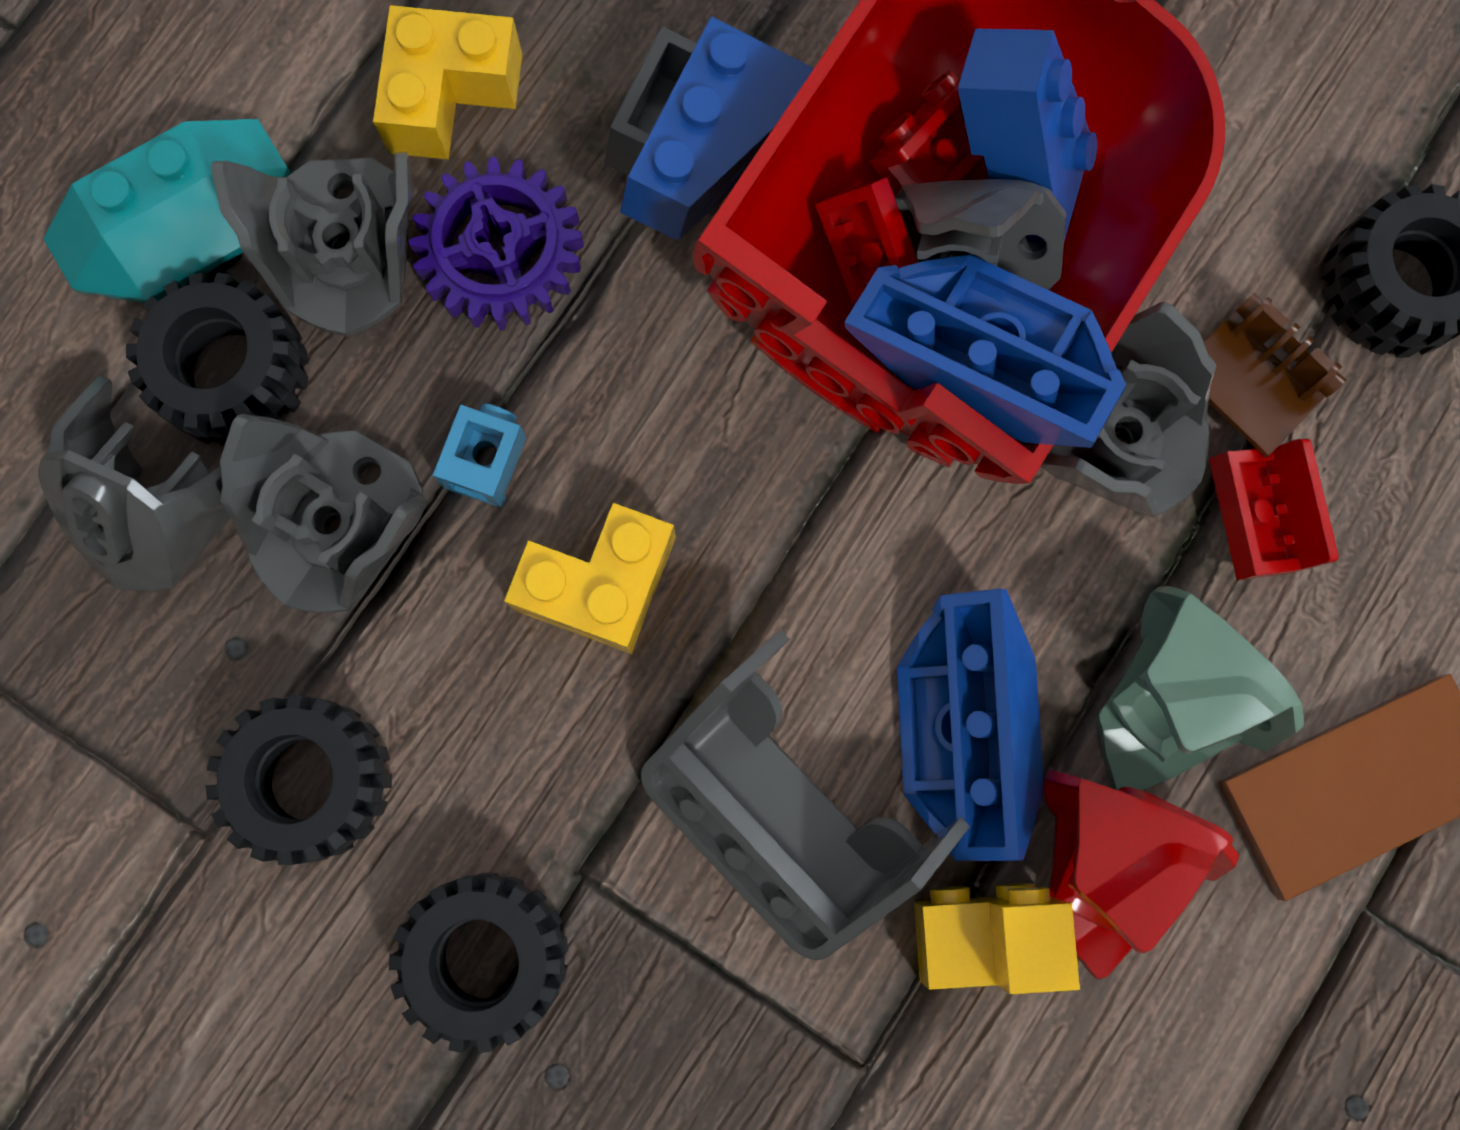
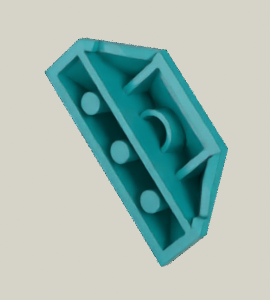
M258 119L184 121L72 183L43 238L71 288L81 294H96L132 302L146 303L151 296L158 301L168 295L163 286L176 280L183 287L189 283V275L197 273L206 274L243 253L236 233L220 212L211 165L213 161H230L248 166L270 176L288 177L291 172Z

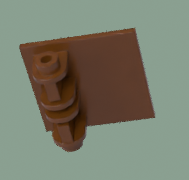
M1253 293L1204 341L1209 356L1217 365L1210 387L1208 403L1267 458L1325 397L1328 398L1346 382V379L1338 372L1342 366L1338 362L1333 363L1318 347L1312 352L1307 350L1314 339L1308 336L1299 343L1292 336L1300 328L1297 323L1293 324L1288 330L1283 327L1289 320L1271 304L1272 300L1269 297L1263 301Z

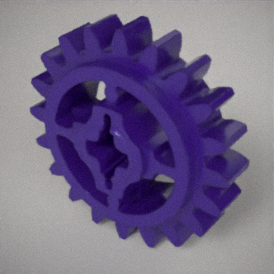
M490 157L487 173L484 175H479L470 161L465 162L464 173L466 180L459 183L455 178L444 173L441 177L447 194L440 196L428 191L424 193L423 196L433 214L418 213L413 215L412 219L417 229L424 234L409 240V245L414 254L423 257L413 265L421 280H430L426 290L433 301L441 300L447 296L445 308L453 318L461 314L468 307V317L473 327L478 328L485 320L486 314L492 313L499 330H505L510 312H516L520 320L525 325L531 324L530 305L537 304L545 312L551 313L554 310L548 292L554 290L564 295H569L571 292L569 282L562 272L579 273L582 267L579 257L570 252L584 248L582 232L573 229L580 223L576 207H564L568 200L565 188L562 185L547 191L549 181L545 170L540 169L529 180H526V172L520 159L513 163L507 174H502L496 157ZM497 204L518 206L529 211L534 216L526 219L523 213L515 214L514 212L506 211ZM472 214L470 223L464 229V233L458 236L459 243L451 246L456 230ZM491 227L496 229L498 237H502L505 244L502 247L506 256L504 261L500 260L497 250L492 248ZM546 240L544 250L538 262L529 272L523 275V267L530 254L536 252V245ZM471 269L473 274L482 273L490 275L498 280L500 284L478 283L466 278L459 271Z

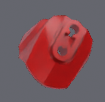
M1048 770L1044 779L1045 799L1050 811L1055 815L1052 871L1049 883L1050 896L1072 903L1077 958L1095 979L1102 980L1110 975L1132 948L1142 954L1151 951L1187 907L1203 881H1216L1235 868L1240 855L1232 846L1234 839L1224 829L1153 794L1133 787H1121L1118 791L1054 770Z

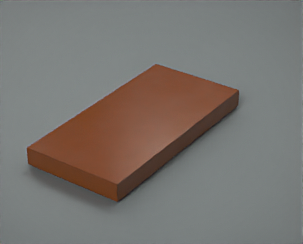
M1451 674L1440 675L1218 782L1277 900L1288 901L1460 817V690Z

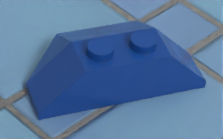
M971 254L927 260L898 268L897 265L878 267L844 322L845 328L905 385L917 390L939 383L1006 434L1023 443L1092 448L1126 387L1124 378L1120 370L1116 368L1109 346L1092 310Z
M1000 588L940 595L931 609L933 613L917 632L897 665L904 796L936 835L959 817H962L970 826L950 852L955 861L1024 860L1044 793L1036 659L1006 589Z

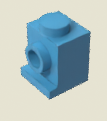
M483 403L479 411L460 404L433 477L444 489L502 509L507 498L505 493L527 438L521 425L515 424L517 416L491 404ZM484 447H494L497 449L493 463L489 465H480L476 461L477 453Z

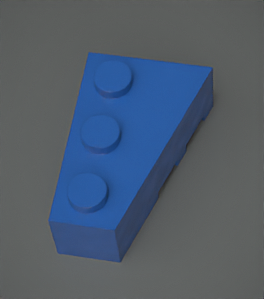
M711 16L628 175L620 213L679 241L731 192L735 183L740 179L814 68Z
M975 28L958 85L971 154L984 156L989 179L1021 180L1050 189L1066 211L1065 241L1084 171L1092 170L1097 155V136L1095 132H1090L1085 119L1084 99L1077 97L1072 83L1071 62L1069 59H1064L1054 30ZM1037 235L1025 236L1026 239L1032 242L1044 240Z

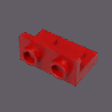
M887 177L865 185L858 184L815 204L853 306L858 301L878 267L897 265L898 268L918 263Z

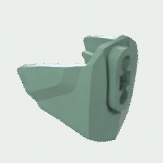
M1159 586L1150 593L1141 618L1140 632L1142 641L1118 685L1096 716L1103 761L1112 789L1118 791L1121 787L1147 790L1201 764L1237 742L1267 752L1296 734L1305 725L1303 706L1300 699L1275 666L1225 620L1194 595L1170 586Z

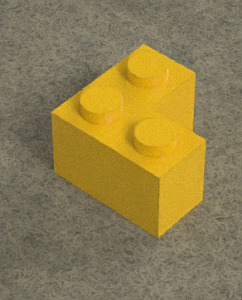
M389 6L373 123L389 154L407 152L408 156L449 160L456 103L516 109L522 50L513 17Z
M613 503L590 563L528 540L504 602L516 612L632 654L676 539L674 525Z
M1035 883L995 885V897L970 898L969 887L930 889L931 901L914 902L920 982L929 990L997 985L1008 994L1080 990L1072 903L1051 897L1049 887H1035Z

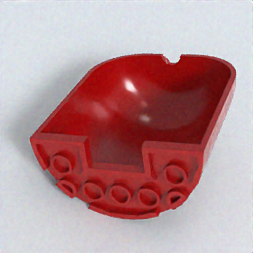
M860 0L693 248L694 267L696 271L704 275L710 273L713 282L707 289V292L724 315L737 322L747 321L755 329L750 342L791 377L836 409L876 433L881 428L890 433L897 434L901 432L909 436L906 444L912 452L944 466L950 467L954 460L966 465L978 464L974 471L980 478L1002 483L1030 484L1053 445L1023 443L1009 436L939 383L917 390L905 385L845 328L844 322L854 306L847 292V287L815 204L858 184L865 185L882 179L869 163L872 157L885 145L880 138L882 133L902 115L911 112L912 115L915 114L926 102L921 96L922 92L938 76L950 69L955 75L963 72L975 28L1054 30L1064 59H1069L1071 62L1072 83L1077 97L1084 99L1085 119L1089 130L1096 133L1097 155L1092 170L1084 171L1064 241L1061 278L1049 291L1092 310L1112 352L1214 187L1220 171L1225 145L1224 106L1216 76L1195 38L1172 14L1155 0ZM984 156L961 180L989 179Z

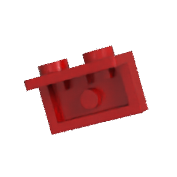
M951 69L942 73L922 92L921 96L926 102L915 114L912 115L911 112L902 115L882 133L880 138L885 145L872 157L869 163L881 178H888L894 194L903 185L961 180L983 157L971 154L958 93V85L962 73L955 75Z
M1296 439L1279 445L1267 458L1257 449L1227 451L1209 458L1237 581L1292 574L1338 560L1339 554L1310 439Z

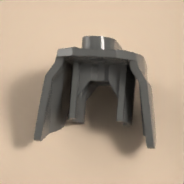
M407 152L395 153L396 171L389 169L374 158L311 160L288 177L281 178L270 176L248 166L230 161L212 162L211 170L221 214L236 233L244 254L255 266L287 311L316 328L349 337L378 324L401 306L406 273L408 208L414 196V186ZM345 187L354 188L353 193L349 197L337 199V194L341 189ZM343 236H349V237H350V239H349V241H348V243H347L346 245H345V239L343 238Z
M1010 179L950 180L903 185L894 195L918 262L971 254L1047 290L1061 278L1066 211L1048 188L1032 182ZM1037 235L1044 240L1032 242L1026 239L1025 236Z
M1160 302L1134 315L1111 352L1116 368L1120 370L1126 387L1092 448L1053 445L1040 466L1060 480L1069 482L1112 503L1152 518L1178 505L1202 482L1209 452V425L1207 420L1209 394L1217 366L1209 356L1200 332L1173 305L1166 302ZM1115 432L1123 435L1126 443L1121 442Z
M98 376L51 428L50 448L42 457L38 467L41 488L56 521L68 541L116 589L152 591L173 588L231 519L220 501L223 488L221 467L208 474L201 462L200 455L191 451L166 482L145 489L136 481L142 473V467L133 458L128 448L134 433V425L124 422L115 431L110 417L112 381L103 376Z
M240 414L232 422L220 458L223 485L220 501L236 527L253 568L268 590L282 604L306 612L335 613L349 611L375 580L403 539L415 528L428 502L423 497L424 490L413 465L409 461L355 430L318 435L295 424L274 418ZM372 465L381 467L379 478L374 483L364 485L362 482L363 471ZM341 518L339 528L329 534L328 528L331 522Z

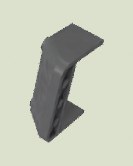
M780 630L726 677L642 767L641 780L651 800L791 949L808 959L822 960L829 957L921 891L970 826L962 817H959L922 845L906 827L892 819L875 817L857 829L768 736L781 723L783 710L777 694L758 672L790 640Z

